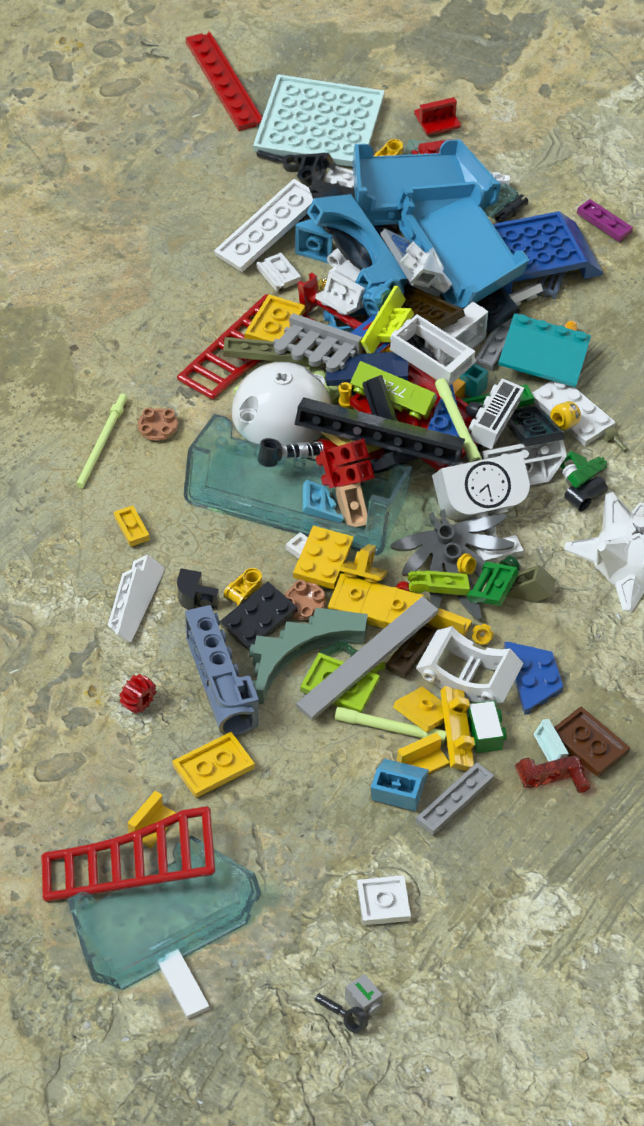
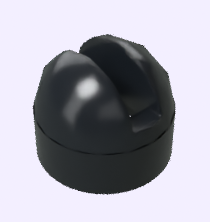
M469 403L465 408L466 414L476 419L482 403Z

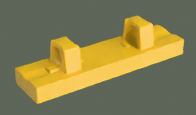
M444 686L440 692L450 767L468 771L474 765L472 748L475 746L474 737H470L467 709L470 707L469 699L465 698L463 690Z

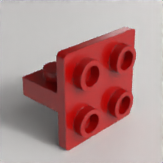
M454 97L422 104L420 109L414 110V115L427 136L461 128V124L456 117L457 101Z

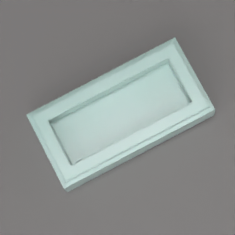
M543 719L533 735L552 769L560 768L569 753L551 721Z

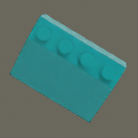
M514 313L498 365L576 387L591 335L582 331L571 330L564 326L550 324L544 320H536L526 315Z

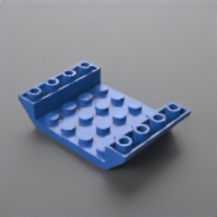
M560 211L493 224L513 255L516 251L522 250L529 259L524 273L503 286L508 294L512 292V282L580 269L584 279L603 275V271L577 223Z

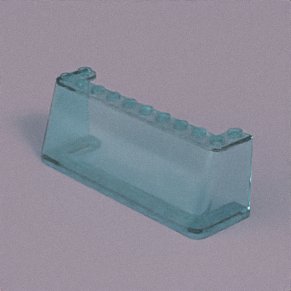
M217 414L211 417L188 448L183 495L189 504L291 533L299 534L301 532L306 537L309 536L313 526L354 536L351 546L352 550L360 551L361 548L371 544L377 546L375 555L381 554L386 547L408 496L412 467L396 464L390 470L389 479L374 475L375 478L360 482L367 511L366 525L354 527L347 525L344 519L342 523L303 513V485L305 481L309 480L323 485L321 477L325 474L324 466L319 467L316 459L309 457L307 459H298L297 457L294 459L293 457H288L287 460L279 461L275 467L262 466L258 463L260 444L232 437V422L227 417ZM326 486L330 497L336 503L335 511L337 514H342L335 487L329 488V486Z

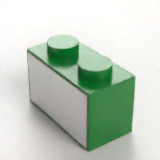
M495 700L471 703L467 710V718L471 736L474 737L476 753L503 750V743L507 740L506 728L501 726L502 713L500 709L496 708Z

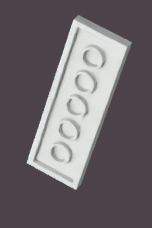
M293 179L214 250L215 255L243 272L307 214L313 201L309 187Z

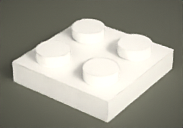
M404 875L357 880L363 925L410 921L411 914Z

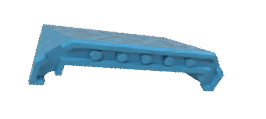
M460 139L445 141L440 147V152L435 154L373 156V149L369 144L354 145L352 162L355 201L372 225L399 224V221H402L401 209H398L397 201L404 186L414 187L475 181L484 191V199L481 204L483 211L490 205L493 206L498 202L501 183L492 176Z
M477 182L414 187L404 186L397 201L398 209H401L402 221H399V229L406 239L410 240L411 243L414 241L425 253L429 252L432 247L434 248L444 267V274L452 282L451 287L445 293H441L446 302L460 308L467 307L472 302L477 303L524 273L529 262L528 256L522 250L516 251L514 255L509 250L481 208L484 191Z

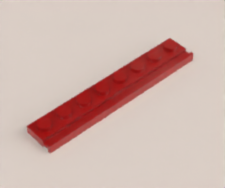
M208 31L205 35L201 33L186 37L188 48L238 132L261 124L262 116L211 32Z

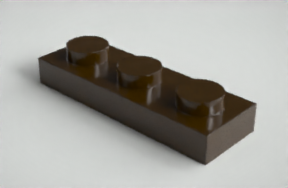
M426 623L396 650L386 663V670L405 679L423 656L433 636L439 629Z

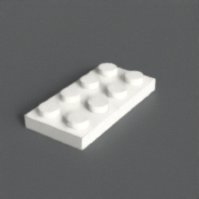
M550 381L532 392L534 403L539 405L549 416L555 405L565 401L574 402L579 407L581 412L580 422L576 426L566 429V431L584 446H587L601 437L603 433H606L605 429L615 428L616 422L573 386Z

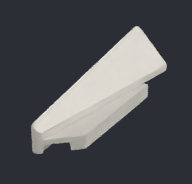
M149 555L133 561L132 569L122 574L108 626L116 632L115 634L128 643L132 642L165 571L164 566Z

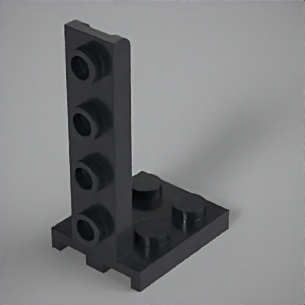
M379 375L363 382L362 386L372 415L398 421L383 376ZM384 448L385 455H382V458L372 459L370 462L373 473L377 474L420 459V457Z

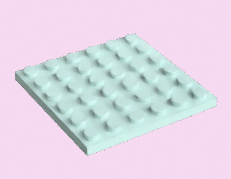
M278 74L253 144V151L262 150L280 156L329 152L336 165L353 167L354 145H370L385 91Z

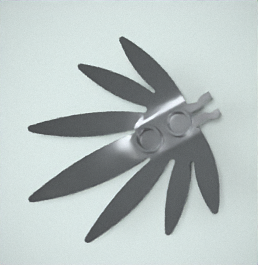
M443 509L440 511V522L434 516V512L429 513L428 518L431 524L434 525V530L406 536L393 542L390 547L396 551H411L419 548L406 562L402 570V576L404 577L412 571H417L430 554L433 555L430 571L443 572L442 564H444L446 572L459 573L457 561L465 553L472 555L476 559L474 573L480 577L482 567L486 561L465 545L487 551H502L512 549L515 543L494 536L470 534L484 532L498 526L505 521L506 514L474 518L450 525L446 519V511ZM467 574L470 590H473L474 585L470 575ZM429 592L431 603L439 610L442 593ZM456 595L464 608L476 620L480 621L482 617L479 602H470L466 598L467 595Z

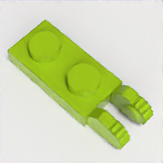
M425 570L412 571L407 575L408 581H410L409 590L414 593L426 591L467 595L470 591L467 574Z

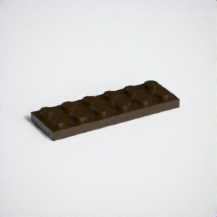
M405 284L403 288L405 291L403 294L405 302L401 308H411L414 313L413 317L419 315L441 330L465 317L464 309Z

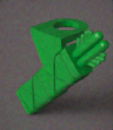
M570 451L566 454L567 457L560 465L564 470L567 467L564 463L568 460H573L577 470L570 473L567 478L575 488H578L607 468V461L604 457L597 456L588 462L586 457Z

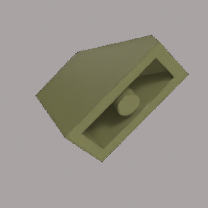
M539 564L519 572L507 597L531 602L547 599L553 594L556 579Z

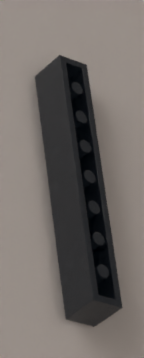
M303 397L298 405L294 423L297 426L355 441L364 439L365 443L452 466L459 464L465 443V438Z

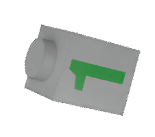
M365 974L345 987V1000L351 1007H361L367 1016H374L381 1010L383 994Z

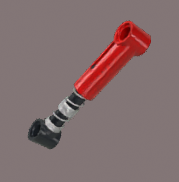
M265 438L260 442L258 463L265 467H275L279 461L287 460L288 457L307 459L308 456H311L313 458V456L320 455L321 451L337 447V445L330 439H319L318 442L313 444L300 442L295 445L288 443L286 446L276 439ZM384 448L369 452L368 458H382V455H385Z

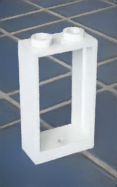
M472 302L464 308L465 317L442 330L469 348L474 349L486 340L488 311ZM425 340V348L432 352L434 360L443 366L448 361L455 360Z
M415 315L411 320L408 319L403 327L395 330L390 337L391 351L436 380L445 378L449 386L473 365L475 355L473 349L419 315ZM414 334H417L455 360L445 367L406 341Z

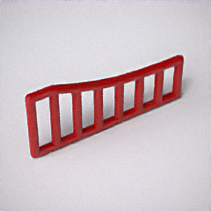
M268 294L259 299L177 375V380L214 400L241 375L262 361L238 358L245 363L240 367H236L213 353L218 348L224 350L225 337L245 339V335L238 330L243 325L247 328L252 322L249 319L257 314ZM303 314V317L314 320L313 318ZM207 359L231 374L224 379L201 366V364ZM195 371L215 382L218 386L210 390L188 376Z
M204 806L181 810L158 822L116 838L68 849L44 852L41 855L43 900L49 902L213 875L215 873V858L210 808ZM202 816L206 866L192 869L188 819ZM179 822L182 870L168 872L165 828ZM156 832L159 874L145 876L143 837ZM133 842L135 878L122 880L120 846ZM111 849L112 882L98 884L97 852ZM88 854L89 885L75 888L74 857ZM64 859L66 889L52 891L51 861Z

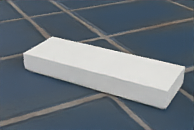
M178 949L156 958V962L187 1020L210 1010L204 995Z

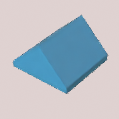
M312 219L297 223L295 226V254L329 264L327 257L333 252L332 234L326 232L323 226H316Z

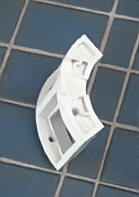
M453 626L437 630L416 667L423 678L441 689L444 686H448L453 689L463 690L465 698L469 699V701L486 702L495 700V703H503L523 665V662L511 649H492L487 647L485 651L473 646L474 643L461 635ZM445 648L467 661L459 678L449 674L436 664ZM479 666L496 670L489 684L471 683Z

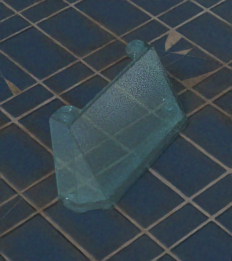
M191 835L189 836L192 869L205 867L204 842ZM180 841L173 848L175 861L168 864V872L182 870ZM214 849L215 873L213 875L118 890L97 902L88 892H80L68 898V904L92 980L123 990L161 970L158 962H163L166 955L178 949L184 958L246 925L251 917V914H249L255 901L258 902L261 895L255 873ZM159 870L147 876L159 874Z

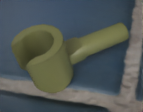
M611 427L604 430L606 432L603 433L605 441L614 440L623 452L627 451L628 448L619 439L616 428Z

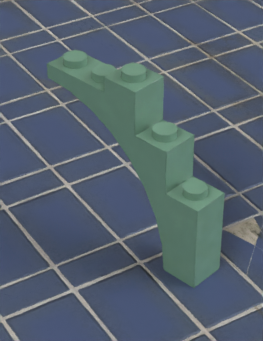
M315 608L314 616L309 618V624L286 621L285 630H280L279 638L256 635L255 644L250 646L249 657H253L255 676H257V680H253L252 683L258 696V703L264 704L268 689L274 679L287 665L298 657L331 645H364L368 614Z

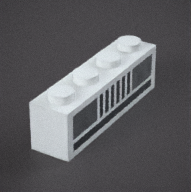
M503 378L498 385L494 384L490 396H487L484 401V408H479L476 419H473L468 430L471 431L470 436L473 442L489 449L493 448L517 408L524 387Z

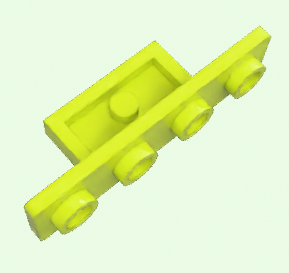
M394 286L361 340L364 349L369 354L375 352L380 342H391L390 337L392 333L403 327L404 323L408 319L411 320L414 315L411 308H401L405 302V297L399 286Z

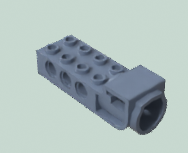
M211 605L186 610V639L220 733L225 735L232 732L234 736H238L258 727L257 693L249 675L238 677V667L236 663L232 664L231 661L233 658L231 648L225 645V632L223 629H219L220 620L217 612L213 613ZM240 714H248L249 718L242 721Z

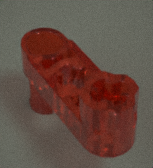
M578 756L565 757L539 765L535 764L534 759L524 758L515 765L517 774L525 788H533L566 778L572 779L578 793L588 791L591 786L584 774L585 769Z

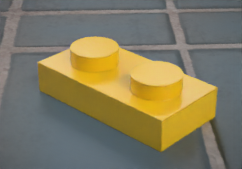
M133 505L114 511V518L130 547L150 540L149 533Z

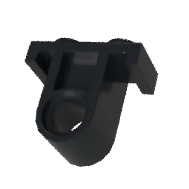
M329 152L299 154L294 159L299 168L297 178L307 187H310L313 179L323 181L327 168L334 171L336 163Z

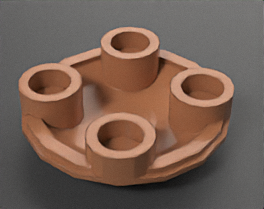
M145 408L137 423L138 431L146 439L153 441L165 440L176 432L178 419L175 416L174 410L170 408Z
M304 580L296 581L294 586L285 594V597L297 606L298 612L292 616L293 619L309 620L310 616H314L315 608H324L326 603L325 593L322 588L317 584L305 582Z

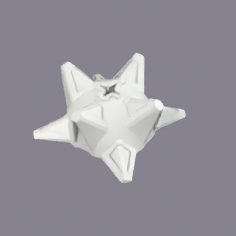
M610 492L605 495L602 531L599 536L566 542L564 550L594 563L596 569L607 578L608 582L615 585L622 610L631 613L644 595V503H638L631 512L614 492Z

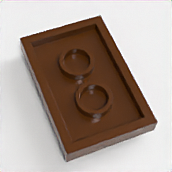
M582 706L554 727L566 750L597 777L601 776L630 751V747Z

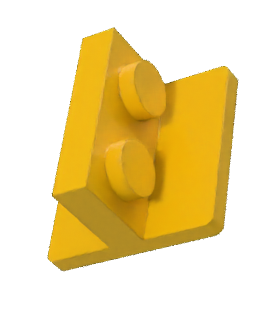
M371 544L366 545L364 548H361L360 552H357L355 562L347 560L339 568V571H343L345 576L355 578L359 575L365 577L364 580L372 583L381 581L388 574L387 570L372 567L377 546Z

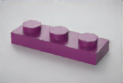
M591 199L577 208L578 215L619 242L632 233V226Z

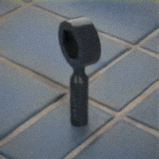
M257 151V157L283 163V169L287 172H297L299 170L296 164H289L294 162L296 155L289 154L281 158L279 155L266 151Z
M321 993L316 995L315 1002L335 1014L343 1015L344 1025L350 1032L358 1033L367 1027L369 1019L361 1007L355 1006L346 1011L341 1005ZM352 1014L358 1017L359 1025L353 1022Z

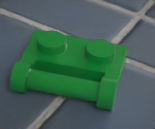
M485 562L482 567V573L473 590H470L466 596L467 600L472 603L482 602L502 606L519 574L517 567ZM491 575V577H490V579H489L487 585L485 586L483 592H481L482 589H483V587H484V585H485V583L487 582L489 576Z

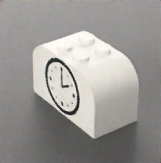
M522 452L442 468L432 475L440 509H445L446 516L456 521L507 513L509 509L521 503L527 497L530 489Z

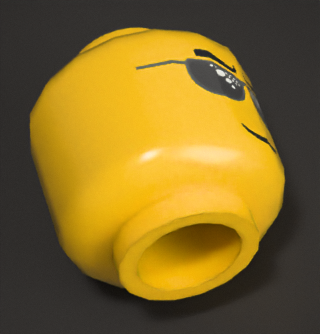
M565 401L552 408L550 418L561 430H566L580 422L581 412L574 402Z

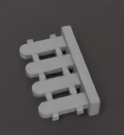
M294 313L289 317L290 328L286 327L284 335L280 339L273 341L276 354H284L287 350L291 351L293 360H301L304 356L308 357L310 366L316 367L321 363H325L326 370L330 373L337 372L339 369L343 370L345 362L349 357L354 358L356 354H363V345L361 343L363 338L361 336ZM298 338L302 339L297 345H293ZM315 344L319 345L314 352L310 351ZM332 351H336L331 358L327 357Z

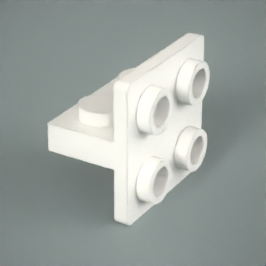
M332 271L328 274L324 291L316 294L315 299L321 301L325 306L336 309L340 314L348 315L364 307L362 297L365 288Z

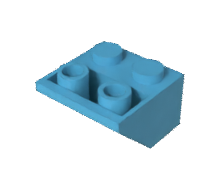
M384 759L377 767L371 785L372 800L416 811L429 769Z

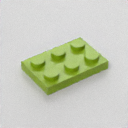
M318 653L300 686V692L308 694L344 662ZM369 672L333 704L362 713L380 680V675Z

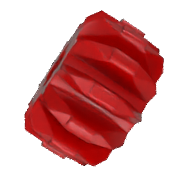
M133 675L130 680L126 681L125 686L122 687L123 690L119 694L121 697L120 703L130 712L136 714L143 712L146 707H149L151 701H154L153 696L157 692L155 690L156 685L145 675Z

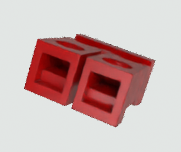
M364 439L321 451L320 455L316 456L317 465L319 467L324 466L325 474L321 477L323 486L334 488L375 478L370 460L349 464V462L369 457Z

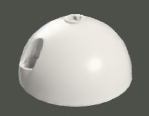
M273 362L260 366L244 378L233 398L231 413L236 429L247 440L259 446L261 440L265 438L276 439L286 446L288 443L295 445L300 442H314L323 435L320 431L297 426L294 423L298 405L303 397L331 404L330 396L325 387V379L321 375L313 374L309 369L296 363Z

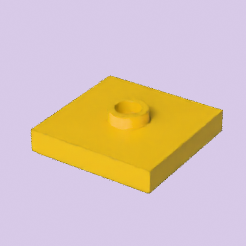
M423 686L396 700L393 705L394 709L426 733L444 723L442 701Z

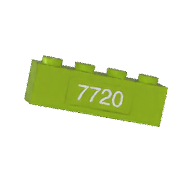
M360 361L350 382L355 393L365 396L362 383L382 375L394 410L410 412L409 415L417 420L421 418L428 419L437 399L434 392Z

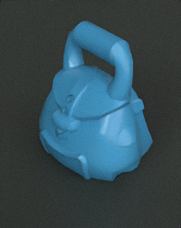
M392 277L384 284L373 286L365 291L362 302L370 317L376 316L392 291L390 289L392 283L393 286H399L404 294L405 291L399 278Z

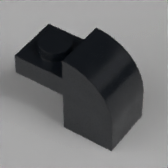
M180 569L177 578V596L181 606L187 610L195 609L196 605L202 607L211 605L212 608L217 609L219 605V589L202 586V572Z

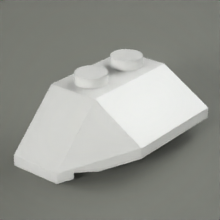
M563 440L524 447L523 444L482 451L483 460L522 452L530 486L549 482L567 457Z

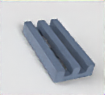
M566 272L560 273L554 290L551 289L557 273L552 274L547 289L544 286L548 275L543 276L540 282L543 291L537 293V295L541 296L543 293L547 298L551 295L552 299H556Z

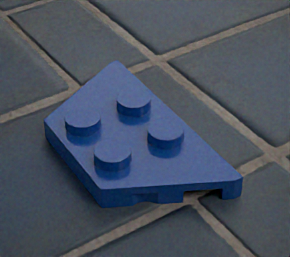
M512 642L504 643V649H511L523 662L514 682L524 715L529 714L531 709L538 704L543 705L551 697H555L563 692V684L552 651Z

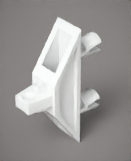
M413 241L405 251L407 253L400 260V263L413 273L410 283L428 288L432 285L445 293L451 287L452 282L444 274V267L434 248L432 247L429 252L425 253Z

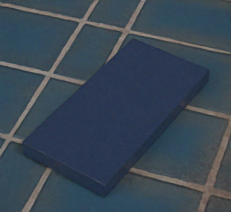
M394 352L356 354L354 358H348L343 370L339 369L334 373L327 371L326 373L327 386H339L344 382L350 383L360 361L408 381L409 362Z

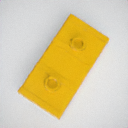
M341 573L328 609L368 614L367 625L384 629L422 596L424 597V595L368 582L359 578L348 577Z

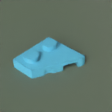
M306 480L303 485V513L340 525L344 517L335 511L336 503L330 497L326 486Z

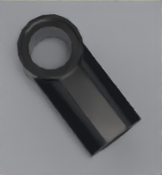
M596 476L578 488H575L573 485L569 487L565 492L564 498L579 512H582L590 506L592 500L606 493L608 486L601 476Z

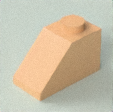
M360 482L335 487L339 508L348 529L369 524Z

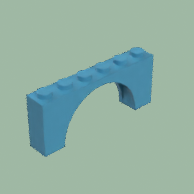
M351 194L313 199L307 214L316 226L332 227L350 234L370 254L372 266L363 268L355 283L364 287L365 291L373 286L384 284L388 279L395 277L400 279L404 288L408 278ZM393 283L390 285L391 290L394 288Z

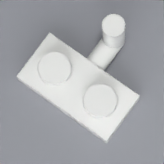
M496 527L487 530V535L498 537ZM516 535L502 538L515 543L512 549L487 551L476 548L478 556L484 561L492 563L500 562L508 555H512L515 558L521 557L524 550Z

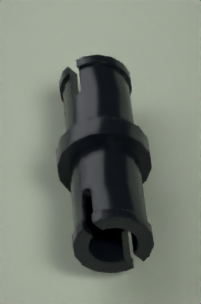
M520 194L514 201L505 204V207L494 215L495 221L501 223L510 217H515L519 210L528 205L527 197L522 200L525 195Z

